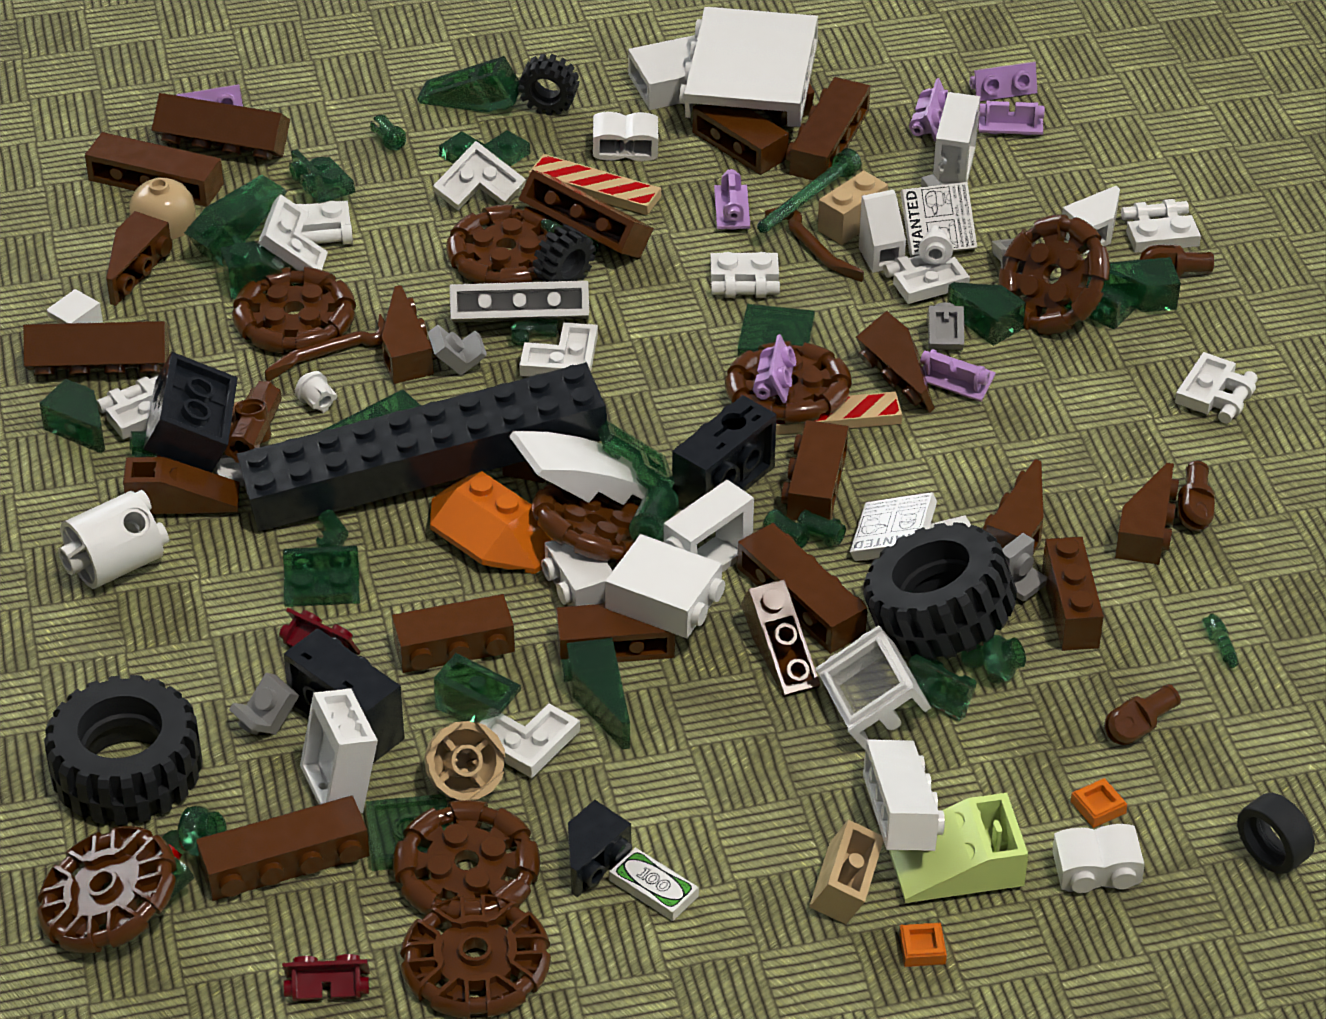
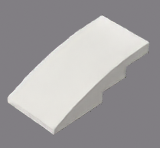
M513 431L509 436L538 476L588 503L598 492L622 505L626 503L632 494L655 507H658L666 497L636 458L611 446L577 436L551 432Z

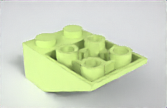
M1007 793L967 798L942 810L945 819L943 835H937L935 851L889 850L905 903L1025 886L1028 851Z

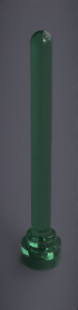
M845 148L835 155L832 167L759 221L757 224L758 231L760 233H767L837 178L851 177L859 171L862 162L858 153L853 149Z

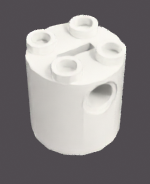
M143 490L136 493L129 491L62 522L60 531L64 546L58 548V553L66 571L70 575L78 573L87 586L95 589L161 558L164 551L163 545L169 542V536L163 524L155 522L150 512L152 507L147 494Z

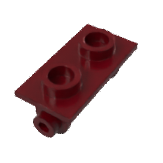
M290 608L286 609L292 621L289 625L284 624L279 632V637L283 639L285 645L293 647L318 628L328 636L340 640L344 647L358 655L361 651L352 640L353 634L337 624L330 628L322 624L323 621L318 616L307 610H303L300 614Z
M342 954L335 956V961H318V958L314 956H298L293 958V962L282 963L286 978L292 977V980H284V997H292L293 1001L323 1000V984H331V999L361 998V994H369V977H361V974H370L368 960L360 959L359 955Z

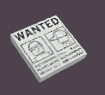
M968 182L901 190L900 194L910 257L919 255V244L923 239V235H926L934 225H939V229H942L945 233H950L953 252L975 250L977 248Z
M933 492L865 502L850 550L854 561L880 558V552L887 546L892 547L896 543V539L903 535L906 537L915 533L914 530L922 527L929 529L937 504Z

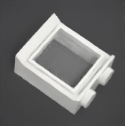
M879 625L815 668L847 725L848 732L865 750L868 737L864 730L878 720L888 730L897 729L901 725V720L894 709L909 699L913 698L924 712L931 709L895 643Z

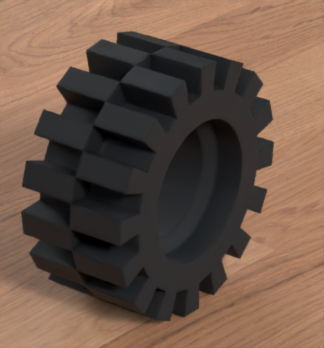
M540 54L539 59L536 56L531 58V61L527 62L518 83V93H522L520 98L523 102L529 100L527 103L528 108L537 107L536 113L541 114L542 110H546V115L552 116L555 110L556 115L562 114L563 109L567 111L570 105H572L580 81H577L579 75L578 72L573 73L575 67L572 64L565 66L567 60L563 57L559 62L556 60L557 55L551 54L550 58L547 59L546 54ZM538 80H550L554 82L560 90L546 89L538 82Z
M563 225L562 228L558 226L554 228V234L552 232L546 234L548 238L546 242L541 240L539 243L542 248L535 251L534 256L538 259L533 260V266L535 267L533 271L544 282L577 281L578 279L583 281L586 277L583 273L585 270L590 271L592 266L589 262L595 259V255L592 254L596 251L595 246L592 245L594 242L572 226Z

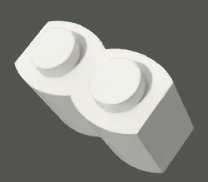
M617 112L595 114L593 116V157L607 161L619 160L624 157L634 161H650L658 158V116L644 112L632 113L626 116Z
M1112 824L1095 830L1090 828H1070L1054 833L1053 856L1061 890L1086 893L1101 886L1128 889L1142 882L1144 860L1135 826Z

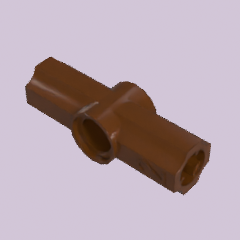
M258 381L256 387L250 390L247 398L235 405L236 420L230 431L225 455L230 456L236 463H239L238 453L259 448L260 444L265 443L271 438L270 423L282 400L281 390L273 386L270 381Z

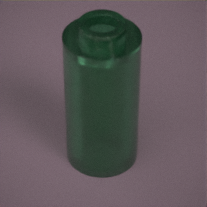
M655 485L645 492L629 525L630 536L634 541H636L640 534L661 542L664 540V523L675 516L679 508L678 495L672 488L665 485Z

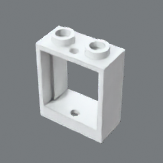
M952 92L947 94L936 136L933 174L941 185L968 182L976 149L980 96Z
M729 480L724 481L664 523V543L722 563V572H724L737 562L738 541L753 533L754 497ZM716 531L714 538L697 549L699 542Z
M352 689L313 693L300 767L319 805L353 795L361 814L364 811L378 740Z

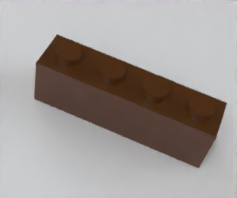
M834 77L828 88H823L817 106H812L806 124H801L795 142H790L787 148L786 160L790 161L789 175L827 183L869 112L871 85Z
M159 93L151 131L160 135L161 141L169 144L180 145L181 140L192 142L191 146L199 149L210 150L211 145L222 147V151L225 153L241 155L243 150L253 152L252 156L255 158L271 160L272 155L283 157L291 119L279 112Z
M105 132L99 135L85 153L88 180L135 191L143 183L155 178L173 179L182 183L193 196L195 205L208 207L224 185L221 158Z
M531 170L518 199L552 218L572 226L598 242L622 254L641 258L654 229L554 176Z
M165 321L23 325L24 367L34 371V376H54L55 370H69V375H90V369H104V374L117 375L125 374V368H139V373L154 374L160 373V367L164 366L169 357V325Z
M771 523L738 541L737 568L756 586L785 579L800 626L830 654L866 633L868 611L863 600L855 597L848 591L836 576L828 573L818 563L816 558L811 554H807L799 547L788 533H784L774 523Z
M353 795L196 839L200 868L212 901L233 897L243 892L275 885L288 879L313 874L323 869L351 863L370 856L367 828Z

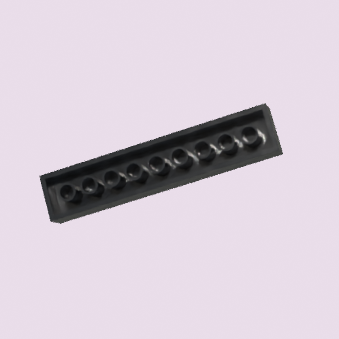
M585 362L543 374H536L517 381L502 383L475 392H467L456 397L429 402L414 408L395 411L391 414L372 419L360 420L349 425L326 429L307 436L288 439L284 442L265 447L254 448L238 453L237 457L258 532L460 479L481 471L486 472L527 461L509 437L513 431L551 432L577 436L595 442L610 439L606 406L588 364Z

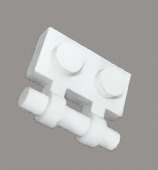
M1174 199L1163 200L1161 204L1147 205L1145 202L1134 203L1131 207H1122V220H1135L1127 222L1126 229L1134 252H1142L1152 245H1180L1182 248L1200 246L1201 235L1192 215L1179 216L1188 214V202H1175ZM1154 217H1163L1159 219H1150Z
M711 253V295H725V298H735L736 295H755L756 298H766V295L780 294L778 253Z
M920 255L911 258L902 256L895 258L894 262L883 266V271L887 278L894 276L893 284L907 304L969 288L970 276L955 257L950 258L948 262L942 265H930L924 262Z
M1203 352L1176 392L1175 403L1207 415L1213 406L1219 408L1221 411L1218 414V418L1221 422L1227 424L1233 418L1238 417L1243 410V402L1254 393L1258 377L1252 371H1247L1244 376L1235 373L1236 363ZM1225 388H1227V389L1232 390L1233 393L1230 394V393L1224 392L1223 390H1224Z
M158 376L150 379L143 377L136 380V384L123 390L119 388L107 392V396L96 400L99 412H106L107 420L122 439L147 430L154 385Z

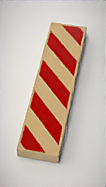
M543 154L531 169L554 176L606 204L648 215L661 198V187L547 154Z
M896 391L849 395L836 411L830 415L826 413L821 414L819 419L815 421L846 425L849 428L902 424V412ZM776 420V435L803 433L805 423L785 424V421Z

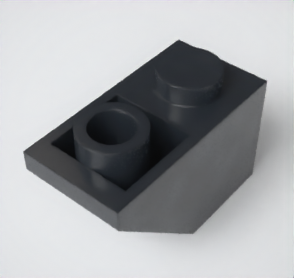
M597 800L592 801L568 822L571 893L574 896L579 897L589 887L596 886L604 874L632 850L631 823Z

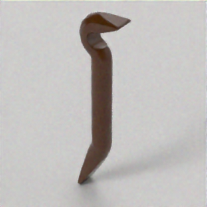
M781 206L765 211V222L789 220V230L827 268L860 282L864 280L863 270L836 258L801 224L802 214L796 208Z
M379 314L378 331L375 333L356 331L289 352L265 370V380L270 381L278 377L297 363L360 344L366 346L381 345L385 325L384 318Z

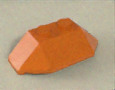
M483 471L456 481L432 498L430 529L480 564L508 570L525 569V573L536 574L542 570L541 560L545 559V542L554 540L539 527L538 521L533 516L531 503Z

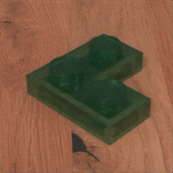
M508 130L486 144L461 131L439 145V156L452 164L475 141L509 167L531 154L530 143Z
M606 420L598 431L603 450L616 459L624 457L632 462V467L637 476L636 480L642 486L651 491L657 488L667 494L675 482L666 456Z

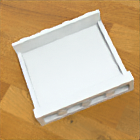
M705 7L702 19H697L695 38H697V41H692L690 46V60H692V63L687 62L685 67V82L687 84H681L679 102L680 104H685V117L690 118L693 104L787 111V126L800 127L818 43V16Z

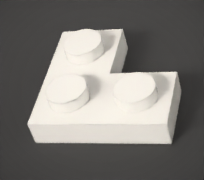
M475 141L433 185V192L458 211L479 188L499 204L508 205L524 188L526 179Z
M280 194L272 204L258 243L293 266L297 271L304 270V267L322 270L328 252L301 234L308 212Z
M563 322L559 345L524 342L520 361V376L543 374L587 362L591 371L598 337V325Z
M550 703L526 726L521 725L495 709L480 722V724L486 725L498 735L505 749L504 763L531 778L580 732V720Z

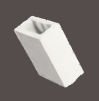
M695 35L628 49V75L649 110L680 104L681 84H687L685 82V67L687 62L692 63V60H690V46L692 41H697Z
M640 534L605 581V608L688 638L696 625L701 626L711 604L714 601L718 602L723 595L725 581L722 580V563Z

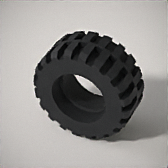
M954 522L953 525L949 526L945 523L934 524V527L929 529L922 527L914 530L915 533L906 537L903 535L896 539V543L892 547L887 546L880 552L879 559H874L869 567V573L866 574L863 585L865 601L875 626L879 625L895 643L900 654L910 659L917 660L918 657H922L925 661H935L937 657L944 656L945 659L956 657V653L962 651L968 653L976 649L977 644L982 641L988 642L994 637L996 630H1001L1006 625L1008 616H1011L1016 604L1017 588L1001 545L992 534L974 525L968 527L964 523Z
M120 675L108 677V681L101 683L95 680L88 683L86 689L82 691L77 689L67 697L68 702H61L53 712V717L47 723L44 744L54 791L58 793L59 800L66 807L72 808L74 813L85 819L88 816H92V821L105 825L107 821H115L117 826L128 825V821L139 820V823L150 821L151 816L157 813L160 816L164 815L172 809L173 803L179 805L189 795L188 789L192 790L199 779V771L202 769L197 719L194 715L193 707L188 700L182 698V694L171 686L165 688V683L154 678L146 681L142 676L130 675L128 679H121ZM138 741L151 745L144 751L129 757L106 758L96 755L101 750L120 742Z

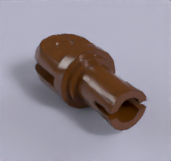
M1152 245L1142 251L1139 263L1142 271L1149 277L1179 279L1184 272L1211 274L1214 269V255L1212 252H1185L1180 245Z
M1193 461L1185 468L1186 485L1178 493V517L1182 525L1187 529L1201 531L1206 529L1214 518L1215 493L1208 486V465L1202 461Z
M1166 684L1146 698L1139 696L1131 697L1125 703L1112 710L1105 718L1104 730L1107 737L1113 743L1127 745L1138 740L1157 727V718L1181 704L1180 695L1172 685Z

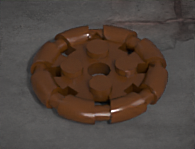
M514 205L490 206L483 208L482 213L477 215L474 213L466 215L450 231L451 237L447 239L446 254L451 266L458 269V273L462 277L475 284L532 282L536 279L541 280L533 271L535 269L533 260L538 259L534 256L535 251L541 250L542 247L539 243L541 240L546 242L548 239L546 234L549 232L554 234V228L561 226L554 224V219L549 215L527 206L524 210L514 209Z
M1064 214L1050 215L1034 221L1032 228L1028 231L1023 229L1014 238L1005 252L1004 256L1007 259L1004 269L1000 268L998 277L1000 300L1006 303V313L1014 322L1026 330L1029 328L1037 330L1040 335H1055L1073 329V324L1079 320L1085 321L1096 309L1104 295L1101 292L1104 282L1109 279L1110 262L1107 248L1102 246L1100 242L1102 237L1091 224L1078 217L1069 219ZM1067 233L1070 236L1068 243L1064 242ZM1042 237L1045 244H1036V241ZM1089 250L1087 258L1083 259L1081 254ZM1020 262L1025 263L1022 274L1017 273ZM1060 268L1061 276L1059 280L1051 284L1050 275L1052 271ZM1090 277L1091 280L1088 288H1086L1088 278ZM1025 294L1028 298L1020 302L1019 297ZM1072 301V309L1067 312L1064 305ZM1042 309H1047L1046 313L1040 317Z
M285 267L261 274L257 282H248L234 300L232 319L238 333L245 340L251 339L252 344L262 350L284 354V351H293L316 345L344 335L354 321L356 302L351 289L342 280L336 281V277L327 271L311 267H304V270L292 271L291 267ZM292 284H303V286H292ZM294 311L299 312L298 314H288Z
M784 341L786 346L792 347L796 357V366L793 367L791 376L792 386L789 387L786 403H782L779 395L760 399L753 391L756 375L759 374L757 370L760 354L764 349L775 346L776 342L759 345L758 350L755 352L747 350L737 357L728 368V375L725 377V390L732 403L744 395L776 413V420L785 421V424L805 423L806 420L815 421L824 413L830 415L846 401L852 385L850 370L842 359L835 358V354L826 348L804 342L803 346L792 345L791 341Z
M552 483L539 490L532 501V513L538 521L539 527L558 544H567L574 548L575 553L590 559L608 562L611 559L619 563L640 534L660 541L659 530L653 524L652 518L631 500L622 505L598 492L588 503Z
M476 800L448 802V807L436 811L433 807L423 812L403 830L404 839L397 842L394 850L393 873L396 882L402 884V895L416 910L424 915L429 913L427 909L442 902L443 897L450 899L464 895V899L476 898L480 894L489 893V895L514 901L520 906L531 893V883L537 882L540 872L538 845L535 841L530 840L531 831L527 825L516 815L502 807L498 811L489 808L487 802ZM452 822H453V824L447 826V827L445 828V830L443 831V829H442V826H443V825H446V824H449V823H452ZM482 823H486L492 825L493 827L491 831L488 832L486 830L480 829V826L482 825ZM516 846V851L506 853V849ZM417 847L427 848V854L419 851ZM468 859L476 862L477 866L469 870H463L458 868L456 864L461 860ZM428 875L430 880L423 881L422 879L418 878ZM506 876L514 878L509 881H505ZM497 898V901L485 902V910L487 912L498 908L499 912L507 903ZM479 899L464 900L465 916L482 915ZM452 900L450 904L439 908L453 919L461 917L460 900Z
M113 827L111 832L106 834L94 833L73 845L65 852L66 858L59 865L54 864L40 889L38 901L41 903V906L37 910V916L45 936L52 943H59L63 950L92 954L100 953L104 946L111 945L113 948L124 945L149 928L147 922L155 913L161 914L167 906L176 882V878L172 874L176 870L173 852L159 835L153 836L150 830L141 827ZM80 868L81 870L74 877L72 873L76 869ZM112 881L105 890L101 891L106 882ZM106 924V929L99 930V925Z
M480 894L481 898L464 899V895L437 903L427 909L429 913L422 920L416 919L412 923L402 942L400 955L404 962L401 964V971L408 988L419 1000H428L431 1003V1009L456 1018L471 1019L472 1014H487L488 1018L516 1009L526 1002L525 996L528 993H536L547 977L551 962V955L547 952V949L550 947L548 935L534 914L530 911L523 912L519 909V904L514 901L489 894ZM497 898L507 903L499 912L498 908L487 912L485 910V902L497 901ZM479 899L482 915L465 916L464 900ZM452 900H460L461 917L453 919L439 908L450 904ZM510 923L512 924V925H510V926L508 927V931H507L504 927L501 926L502 924H503V925H508V924H510ZM436 928L442 930L446 928L447 930L441 935V933L438 930H436ZM472 948H480L486 951L480 957H470L465 954L466 951ZM517 948H525L527 951H517ZM427 954H433V955H434V957H424V956L427 955ZM513 974L514 976L519 978V980L515 983L511 982L510 975ZM443 979L444 985L441 988L437 987L435 984ZM486 990V996L469 997V991Z

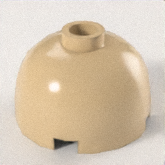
M155 178L149 180L135 190L130 200V215L137 211L169 222L172 240L189 232L188 226L192 222L195 225L197 221L192 194L182 183L173 179Z
M471 721L454 722L440 729L428 743L424 756L425 772L432 786L445 797L458 801L480 799L491 793L502 780L505 749L498 735L486 725Z

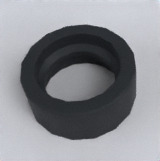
M1273 792L1263 794L1244 807L1238 814L1237 828L1240 839L1256 862L1268 871L1276 874L1289 873L1313 854L1315 839L1312 828L1304 814L1284 796Z

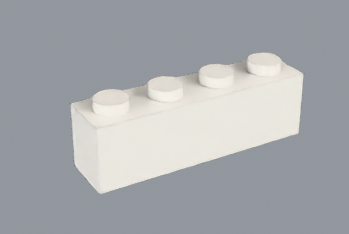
M588 281L450 284L451 321L589 319Z
M867 739L863 777L886 850L935 851L937 835H943L945 819L944 812L938 810L937 792L931 791V776L929 773H925L924 756L918 754L915 743L911 740Z

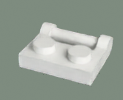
M348 200L296 204L308 212L301 231L302 235L316 244L343 242V245L353 244Z

